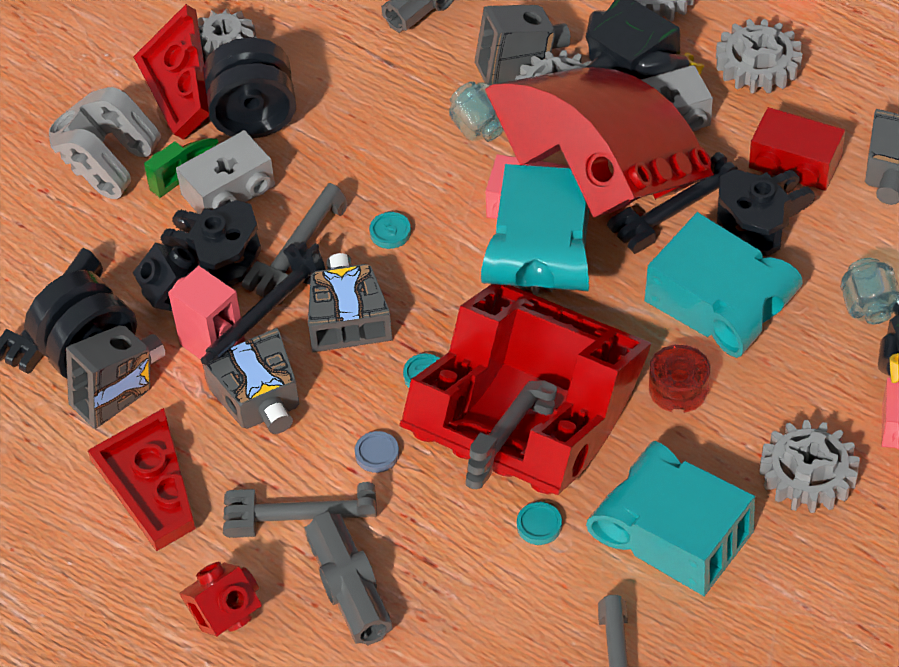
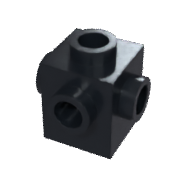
M155 242L133 271V275L142 288V295L150 302L153 308L172 311L168 292L179 279L189 275L197 266L194 263V256L184 247L178 245L173 247Z

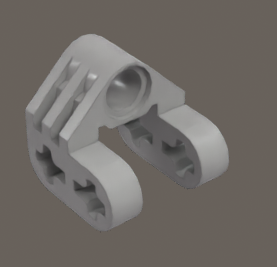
M107 87L92 91L57 118L49 129L51 148L55 153L60 152L61 159L65 164H71V170L76 176L82 175L99 194L110 199H118L125 192L132 179L127 169L103 143L105 136L112 133L129 152L139 157H148L160 142L161 135L156 126L125 92L114 87Z

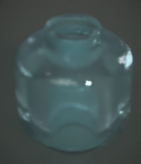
M473 81L468 82L458 88L450 98L449 117L470 141L475 142L484 138L489 142L497 138L504 131L485 91L490 86L487 83L476 84Z
M864 258L852 263L848 267L847 272L842 276L840 287L847 311L851 317L873 325L881 324L890 319L891 314L894 313L893 308L899 301V285L894 270L890 265L880 262L876 258Z

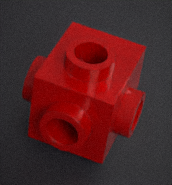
M219 561L200 570L196 575L198 580L179 593L201 631L216 637L226 630L231 632L246 625L252 619L251 613L262 606L255 593L259 590V586L250 571L245 567L240 568V566L225 562L221 564Z

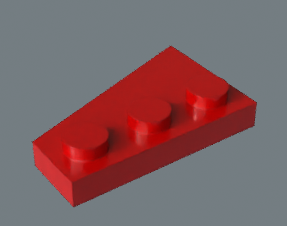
M187 4L133 56L172 133L183 140L209 116L196 9Z
M164 408L88 450L93 465L156 551L195 530L191 508Z

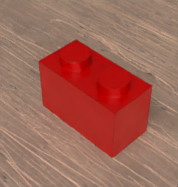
M767 107L751 140L749 168L762 173L767 172L769 175L774 176L780 173L783 174L788 170H793L800 177L798 183L826 191L842 158L845 129Z

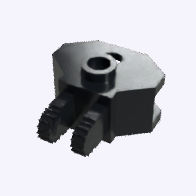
M733 169L720 176L717 224L760 250L762 256L767 257L780 250L782 229L789 225V217L801 212L803 209L805 210V208L812 204L815 193L808 186L793 191L800 181V177L793 170H788L783 174L780 173L771 177L767 172L762 175H756ZM739 224L742 229L747 231H738L735 226Z
M234 200L213 210L204 208L201 214L191 211L187 212L182 209L178 210L174 214L172 222L180 230L176 231L175 229L166 228L160 237L164 245L173 247L178 245L187 249L194 256L196 266H200L229 287L243 281L261 252V245L257 235L258 226L252 206L239 200ZM242 256L244 257L243 261L239 263H234L235 261L240 260Z

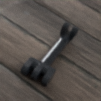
M717 152L710 159L713 176L700 180L642 216H639L631 207H628L613 216L608 221L607 227L613 233L618 232L617 237L623 243H628L627 247L634 254L639 253L655 243L656 232L652 228L719 189L720 176L733 169L738 170V167L732 162H727V157L723 153Z
M82 248L64 274L83 270L92 271L100 278L103 267L91 251ZM6 329L0 337V361L5 358L6 364L12 367L19 365V370L27 374L33 371L44 355L27 339L24 329L20 335Z

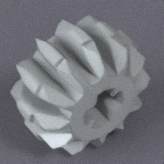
M226 8L223 13L216 14L211 10L209 18H198L204 64L208 56L222 44L234 39L257 38L252 20L246 19L242 11L231 14Z

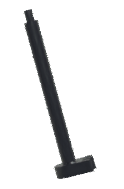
M303 241L297 247L291 243L283 250L293 272L206 349V354L200 359L202 364L207 365L211 360L215 361L220 358L302 282L310 285L311 274L315 271L326 270L317 243H314L309 249Z

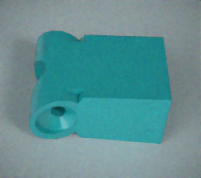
M505 164L496 234L493 235L485 252L481 269L482 283L589 291L585 243L590 209L570 168Z
M697 212L649 263L644 301L704 336L709 337L712 335L724 352L738 358L744 354L761 334L762 323L780 312L799 291L803 284V279L799 271L791 264L772 257L763 258L760 250Z
M653 441L650 442L630 467L628 479L612 490L588 518L586 527L588 532L602 544L615 549H631L635 557L705 597L754 533L755 496L686 461L680 463L669 448L660 442Z

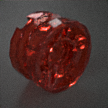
M671 345L655 353L650 361L649 394L652 401L666 411L672 412L673 409H683L684 413L696 410L704 403V399L709 394L710 363L706 355L688 345Z

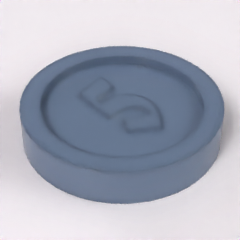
M370 432L363 435L355 445V458L358 465L366 471L373 473L384 472L397 463L399 446L396 439L386 432Z

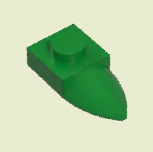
M201 139L184 146L174 141L162 151L156 152L144 163L149 190L161 198L178 186L179 181L176 167L213 148L219 143L218 139Z

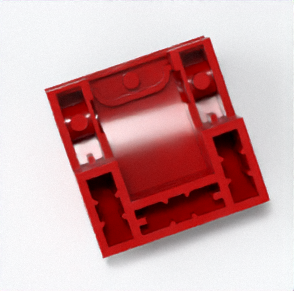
M596 67L576 68L493 84L485 89L520 166L544 160L562 149L593 218L615 212L641 197L653 194L655 199L675 194L700 180L714 175L711 170V160L708 153L700 146L692 129L680 112L657 89L637 77L612 69ZM608 160L613 164V175L609 171Z
M491 284L460 305L449 352L411 379L400 427L413 432V435L421 441L439 443L452 449L454 455L463 459H470L471 444L480 432L489 435L527 382L546 381L554 384L557 387V395L554 399V412L544 415L530 409L494 457L493 471L501 476H514L526 481L537 492L559 495L586 469L607 440L631 396L649 354L651 342L514 286Z

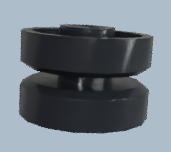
M254 37L241 38L220 45L208 56L203 66L210 121L217 130L230 137L245 130L254 139L276 133L291 121L296 111V98L289 58L280 46L265 39Z
M77 270L60 276L48 284L35 297L26 313L24 330L27 339L39 352L48 357L49 363L67 379L66 347L119 325L126 326L135 335L138 324L135 313L120 298L113 294V291L101 278L92 271Z

